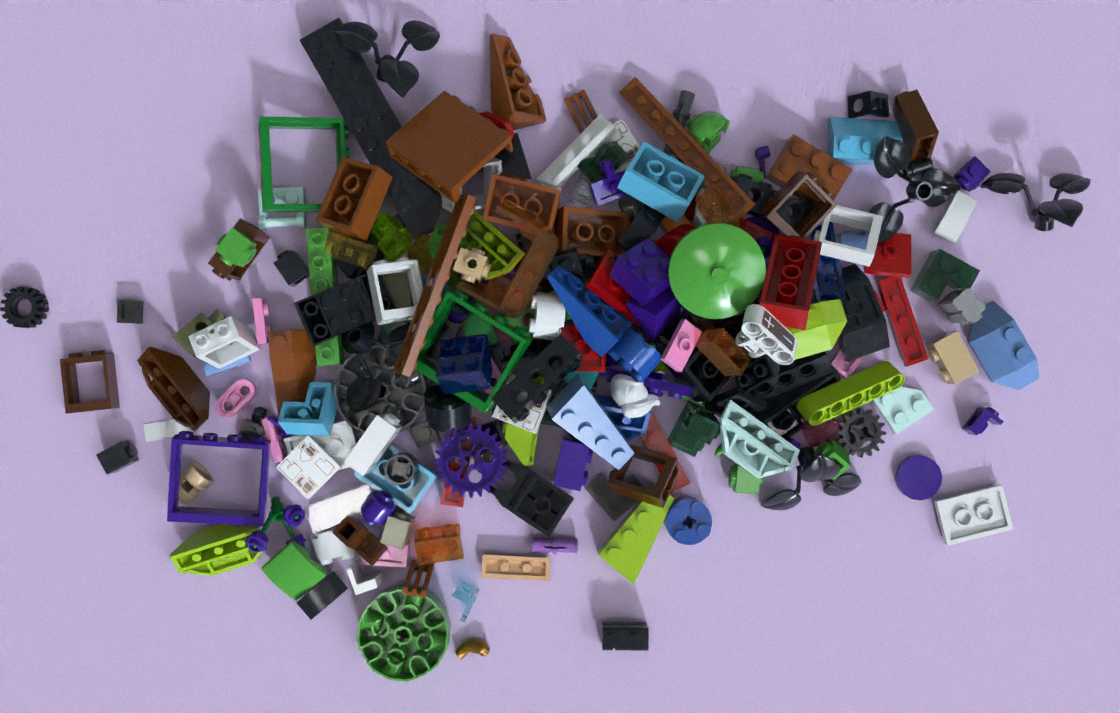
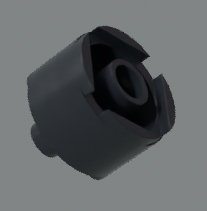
M435 385L424 393L426 419L429 427L439 432H447V429L455 428V431L465 428L471 422V405L441 385Z

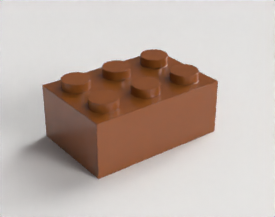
M793 134L787 140L768 172L766 179L782 188L798 170L805 174L810 172L818 179L816 184L821 189L825 187L833 194L832 200L834 201L852 169ZM803 183L793 193L798 198L811 200V204L817 206L820 202Z
M342 157L315 221L332 231L367 241L393 177L379 166Z
M495 171L492 173L482 219L551 236L563 187Z
M567 206L559 208L554 225L553 253L577 248L579 255L590 254V256L596 257V260H601L604 253L610 249L616 261L618 257L627 252L616 242L629 225V213Z

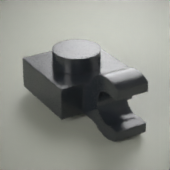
M260 406L258 408L255 407L252 419H244L238 435L246 439H251L252 436L264 437L265 430L261 419L265 418L267 409Z

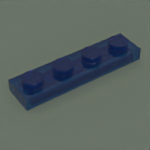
M829 222L825 240L836 243L833 222ZM818 225L810 233L811 240L814 239L816 230H821L822 225ZM820 255L816 272L820 299H844L846 292L840 259Z

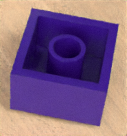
M648 237L616 259L610 277L643 307L671 287L668 278L670 257Z
M562 437L553 486L581 491V486L586 487L588 471L585 470L586 463L591 464L593 450L581 441Z

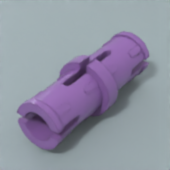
M553 536V538L533 537L532 552L577 554L578 539H559L558 536Z

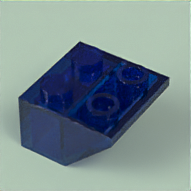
M487 334L441 340L435 377L444 394L490 389L493 369Z

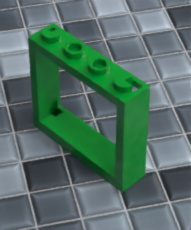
M259 116L262 212H319L322 204H273L270 129L335 130L336 164L338 168L342 157L350 159L349 147H345V139H348L349 130L347 125H344V118Z
M459 289L447 291L434 314L433 324L427 330L425 345L417 357L416 370L485 414L492 411L495 405L492 399L507 385L530 345L532 338L527 336L528 332L519 326L514 328L507 323L508 319L500 314L493 315L488 312L489 308L478 301L474 303L469 300L467 293ZM456 302L520 342L488 398L425 358Z

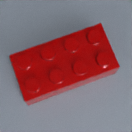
M775 234L759 305L767 309L785 327L805 330L822 242Z

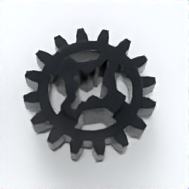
M858 408L857 413L852 409L849 411L850 416L842 414L841 416L844 421L836 423L840 426V430L835 431L836 434L840 435L836 442L843 443L842 448L844 450L849 449V455L854 456L857 452V456L863 458L865 452L867 456H872L871 450L879 451L880 449L877 444L885 443L881 439V435H886L885 431H881V427L885 423L877 422L880 416H872V410H867L864 414L863 408ZM861 417L857 423L850 424L854 419ZM853 429H861V431L864 432V434L868 435V437L860 436L857 433V431H854ZM846 432H848L850 436V441H848ZM867 441H870V442H871V443L868 444L867 446L862 447V446H863V443H865V442H867Z

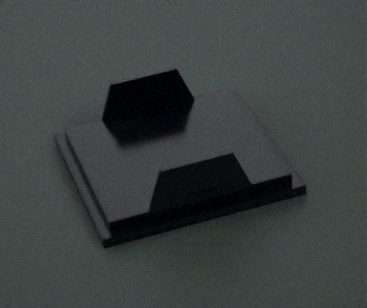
M538 340V349L526 350L522 358L539 355L552 340ZM517 345L510 346V355L501 359V362L511 359L517 349Z

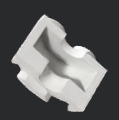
M536 292V295L531 297V309H535V316L529 320V332L532 333V338L555 340L561 334V327H564L565 307L557 294Z
M334 529L310 534L316 561H319L321 566L332 563L333 558L341 557V560L355 557V550L341 542L332 533Z

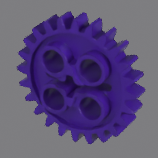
M472 423L469 424L467 430L463 428L460 432L452 428L453 435L451 437L444 434L447 440L446 443L438 442L443 447L442 450H435V453L440 455V458L433 461L440 464V467L436 468L435 472H442L438 480L446 479L447 482L444 487L448 488L452 485L451 493L453 494L459 489L460 497H464L466 492H469L470 498H473L474 492H477L482 497V490L484 489L491 493L489 486L492 484L498 487L495 480L497 478L504 480L500 472L508 470L502 466V463L509 461V459L502 457L503 454L507 453V449L499 448L503 443L502 441H495L498 437L497 433L492 436L489 435L491 431L489 427L484 432L482 431L481 424L478 425L476 430ZM465 439L473 441V447L469 451L461 449V443ZM482 443L481 449L475 456L476 465L471 464L465 477L461 479L460 475L468 465L466 457H472L477 445ZM485 450H490L493 452V459L485 463L481 460V453ZM454 459H459L462 463L458 471L450 469V462ZM474 470H479L482 474L481 480L477 483H473L469 479L470 473Z

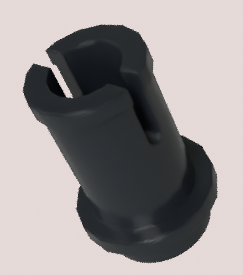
M926 157L916 162H910L908 167L902 170V173L910 178H915L916 175L934 169L931 158Z

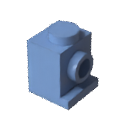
M844 230L843 234H834L832 242L864 249L868 231H863L857 235V231Z

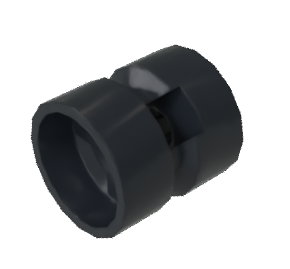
M401 452L392 456L385 465L386 478L395 485L409 483L417 476L419 471L417 459L408 452Z

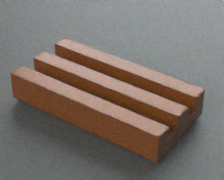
M584 89L564 99L580 134L584 129L571 102L575 101L587 127L591 122L579 98L582 97L593 121L598 117Z
M412 560L402 594L425 598L432 577L434 563L425 566L423 561L419 565L416 564V560ZM416 570L418 572L413 588L409 589L414 571ZM423 572H427L422 591H417Z

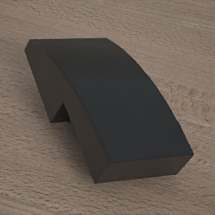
M333 571L296 603L308 618L312 620L348 588Z

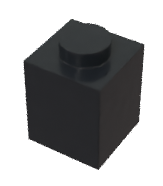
M293 250L282 252L277 256L278 260L274 262V265L289 286L295 287L310 276L308 267L299 254Z
M129 440L121 441L96 454L106 475L116 473L139 461L137 457L138 451Z

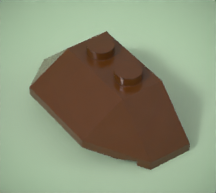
M154 347L147 348L137 360L139 366L142 367V373L147 386L176 422L189 427L195 432L209 419L210 391L181 356Z

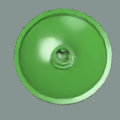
M722 222L703 224L686 233L674 247L668 265L669 283L676 299L691 313L708 319L728 318L744 311L760 294L766 274L765 259L757 242L743 229Z

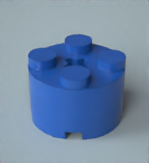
M630 328L625 331L621 339L607 352L615 361L621 360L618 365L627 373L632 370L631 375L640 383L660 363L662 356L653 346L648 345L644 338Z
M682 496L673 500L665 517L664 525L675 541L684 545H694L709 536L712 527V517L708 508L701 501L690 496ZM687 515L693 519L689 525L682 522L686 520L685 516Z

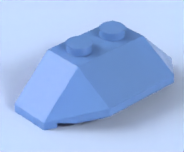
M995 301L986 304L985 310L981 313L983 316L977 322L971 324L968 343L991 382L1020 390L1039 379L1037 358L1016 321Z

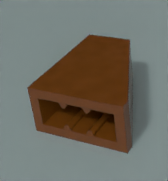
M918 90L902 92L895 96L892 111L895 121L898 122L903 143L908 146L911 152L910 162H916L926 157L931 158L939 131Z

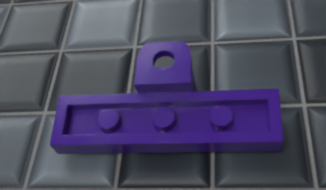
M606 367L604 373L599 372V375L607 377L606 382L610 383L617 374H625L635 379L631 375L632 373ZM653 371L643 381L648 394H654L659 397H663L661 390L668 391L669 397L681 399L682 395L690 396L692 387L663 381V379L667 380L668 375Z

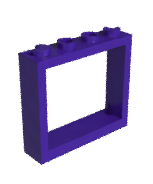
M180 431L179 434H175L171 442L167 521L263 527L266 519L271 440H265L266 438L263 436H252L251 439H246L237 434L218 437L216 433H203V436L193 435L194 433L191 431ZM182 444L262 449L258 511L179 506Z

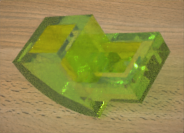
M381 212L375 220L371 232L379 240L377 246L390 261H395L399 259L412 242V237L406 228H400L387 212Z

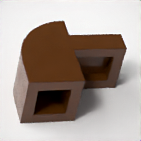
M348 514L332 531L341 542L355 550L372 566L388 549L385 544L380 543V540L372 531Z

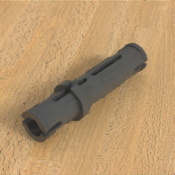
M686 90L681 91L677 108L672 113L683 128H685L687 120L690 119L691 114L689 112L695 97L694 93ZM665 144L663 152L669 156L674 154L676 157V154Z

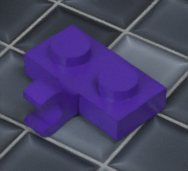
M611 159L598 162L605 178L588 184L595 206H600L629 195L617 188L626 170L615 173Z

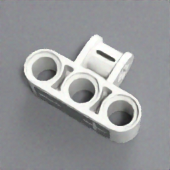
M758 304L747 306L741 327L742 330L736 336L735 343L740 347L743 346L751 358L767 354L778 364L788 365L793 363L797 338L763 306Z

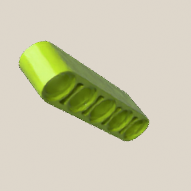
M884 361L803 397L798 402L796 408L812 426H816L900 388L905 381V376L889 361Z

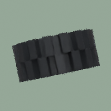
M17 287V289H10L11 293H5L4 296L7 299L1 300L5 307H0V311L5 312L2 317L3 319H8L6 321L8 324H13L14 327L34 328L37 327L36 325L43 323L41 319L47 318L44 312H49V308H45V305L49 303L48 300L43 299L46 296L39 293V290ZM23 299H28L32 304L31 313L27 316H22L18 312V304Z

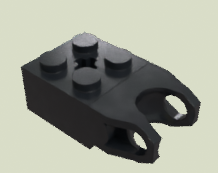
M676 315L673 318L675 329L680 320L686 319L702 331V334L682 372H677L666 363L664 364L681 385L692 387L690 397L694 402H711L738 369L712 336H708L700 326L691 322L684 315ZM664 336L657 337L654 340L658 352L662 355L669 343V340Z
M510 461L504 463L514 473L516 482L507 491L489 486L491 493L503 507L550 537L575 498L557 486H553L551 482L526 466L516 465ZM547 499L548 510L543 509L539 511L538 500L543 501Z

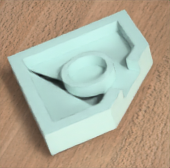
M900 387L872 400L894 434L900 433L934 410L922 390Z

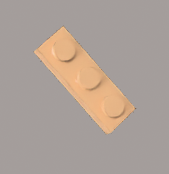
M483 554L481 578L549 581L551 558Z

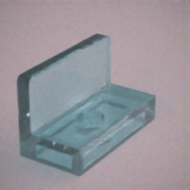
M459 579L452 596L467 603L460 621L465 622L477 598L479 588Z

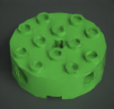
M404 584L385 589L367 605L358 622L357 643L362 656L373 672L388 680L408 682L426 675L439 665L450 642L451 622L446 607L435 594L428 590L425 598L402 594ZM419 586L417 591H422V587ZM402 629L407 630L408 634L406 636L402 635Z

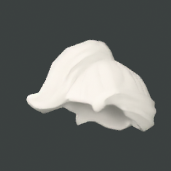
M617 374L612 378L610 383L611 395L615 402L622 407L625 417H641L647 414L654 405H660L658 396L648 394L644 382L640 383L625 374Z

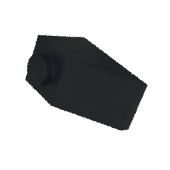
M644 204L616 244L626 251L630 250L646 238H650L665 215Z

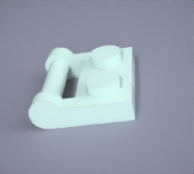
M304 187L272 188L273 204H306ZM258 189V225L260 230H267L268 227L282 226L306 228V213H297V217L268 218V213L262 212V191Z

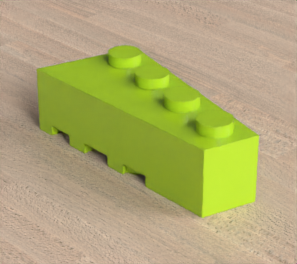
M653 482L648 489L653 491L656 483ZM669 495L664 508L638 501L597 551L598 556L634 584L674 498Z

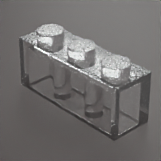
M360 481L352 484L353 489L344 491L341 488L330 492L332 497L323 500V497L319 496L309 500L310 505L304 507L312 532L316 533L338 525L346 514L353 518L362 516L361 505L369 493L375 491V489Z

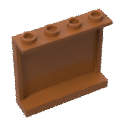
M443 91L385 142L391 158L454 204L461 199L459 188L503 148L509 152L513 151L512 137L507 130L500 129L489 118H484L473 107L466 106L457 96H452L446 91Z

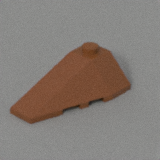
M492 33L490 35L492 113L509 121L514 130L546 122L542 101L538 94L534 95L529 85L532 81L529 75H524L520 67L522 61L511 39Z
M305 330L268 332L270 361L279 415L283 401L305 402L309 383L315 377L317 366L315 346L312 347Z

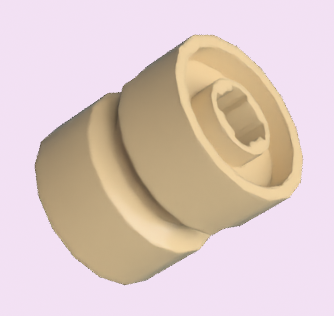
M191 461L183 469V474L180 477L179 499L186 504H190L199 496V490L203 491L213 483V477L208 470L196 461Z

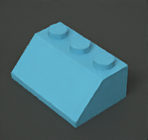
M830 117L827 155L843 164L874 165L876 148L884 137L888 136L903 142L898 122Z

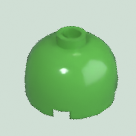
M702 112L698 117L693 115L686 125L689 127L687 132L709 154L721 140V131H727L730 121L717 112Z

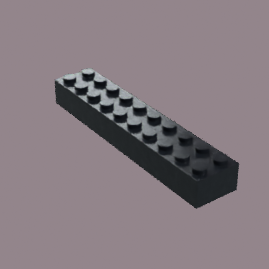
M337 18L299 41L369 163L379 166L393 177L387 194L412 238L418 241L433 232V225L441 209H444L442 208V196L437 190L390 157L385 142L402 126L361 54L351 51L344 46L339 37L334 33L335 29L343 24L340 18Z

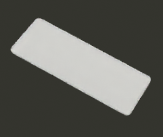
M174 419L143 425L146 442L173 438L180 431H188V427L179 424Z

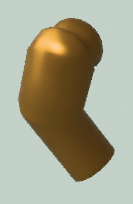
M470 638L459 646L455 653L460 659H463L470 652L486 656L490 651V647L484 640Z

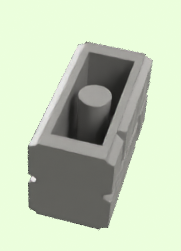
M971 288L951 291L937 305L943 313H947L946 317L952 324L962 323L963 325L968 322L971 324L977 322L983 316L981 313L986 308L980 299H976L977 295Z

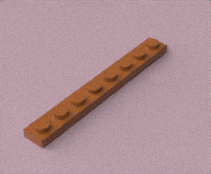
M636 77L619 92L685 165L705 176L702 183L737 221L755 205L745 192Z
M461 194V199L454 205L393 371L410 377L417 367L418 354L425 345L427 330L434 321V311L442 299L441 292L444 284L450 278L451 265L458 256L460 241L466 235V225L469 217L474 213V203L476 201L474 196Z

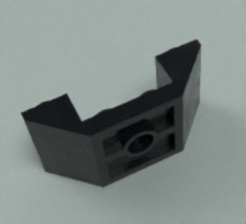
M856 264L816 277L821 299L826 301L841 300L847 323L840 334L841 338L837 342L846 362L890 347L887 322L869 278Z
M367 273L294 302L312 347L333 339L335 336L376 320ZM377 275L384 310L396 309L382 275Z
M745 310L728 318L711 319L715 330L729 329L735 342L736 336L742 330ZM735 343L745 365L744 368L734 373L743 395L778 376L781 364L775 362L767 354L751 358L743 346L740 347Z

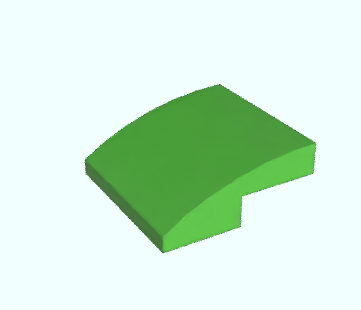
M294 541L288 543L262 566V571L279 589L296 601L327 576V569L310 559V551Z

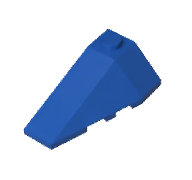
M558 265L548 275L549 282L584 341L594 352H597L602 357L621 339L632 322L594 292L585 288L579 278Z

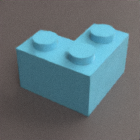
M310 382L305 402L283 401L278 423L286 434L331 436L337 410L334 397L335 387L332 383Z

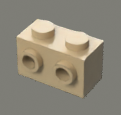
M958 331L948 332L926 344L929 349L927 350L928 356L933 362H936L940 369L938 374L947 384H956L979 372Z

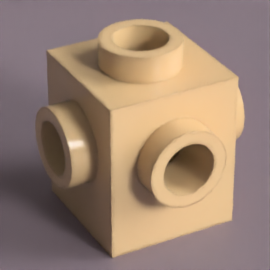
M460 248L453 271L461 274V279L470 283H474L475 280L481 282L482 277L487 278L491 264H488L489 259L484 256V251L472 248L471 251ZM471 263H477L475 268H470Z

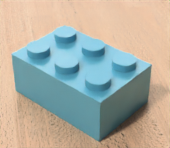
M644 141L626 169L617 188L679 223L705 176Z
M392 442L370 473L362 476L356 471L354 476L376 491L381 492L384 490L389 492L393 496L392 500L394 503L411 514L439 473L417 459L419 471L413 480L404 485L391 483L385 475L386 462L396 454L407 452Z

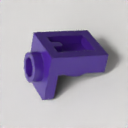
M973 156L953 177L957 180L956 182L960 188L970 192L976 189L979 183L991 171L976 156Z
M977 407L962 429L968 434L978 435L985 431L988 421L996 425H1002L1004 421L998 417L1000 414L991 407Z

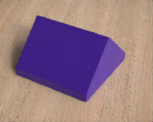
M671 287L643 307L633 297L625 303L651 342L674 322L673 318L676 315H680L681 304L676 299Z

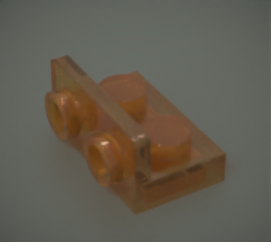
M445 524L439 527H424L416 530L414 544L419 565L464 559L460 524Z

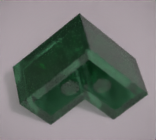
M941 249L930 252L910 291L928 301L939 300L946 285L954 290L971 288L980 270Z
M688 400L667 439L670 446L695 457L697 452L703 449L705 443L710 445L712 440L718 437L721 424L714 413Z

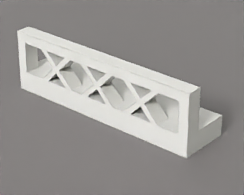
M600 114L552 162L537 180L562 187L617 132V129Z

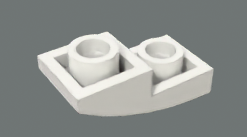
M957 190L934 233L955 243L978 201Z

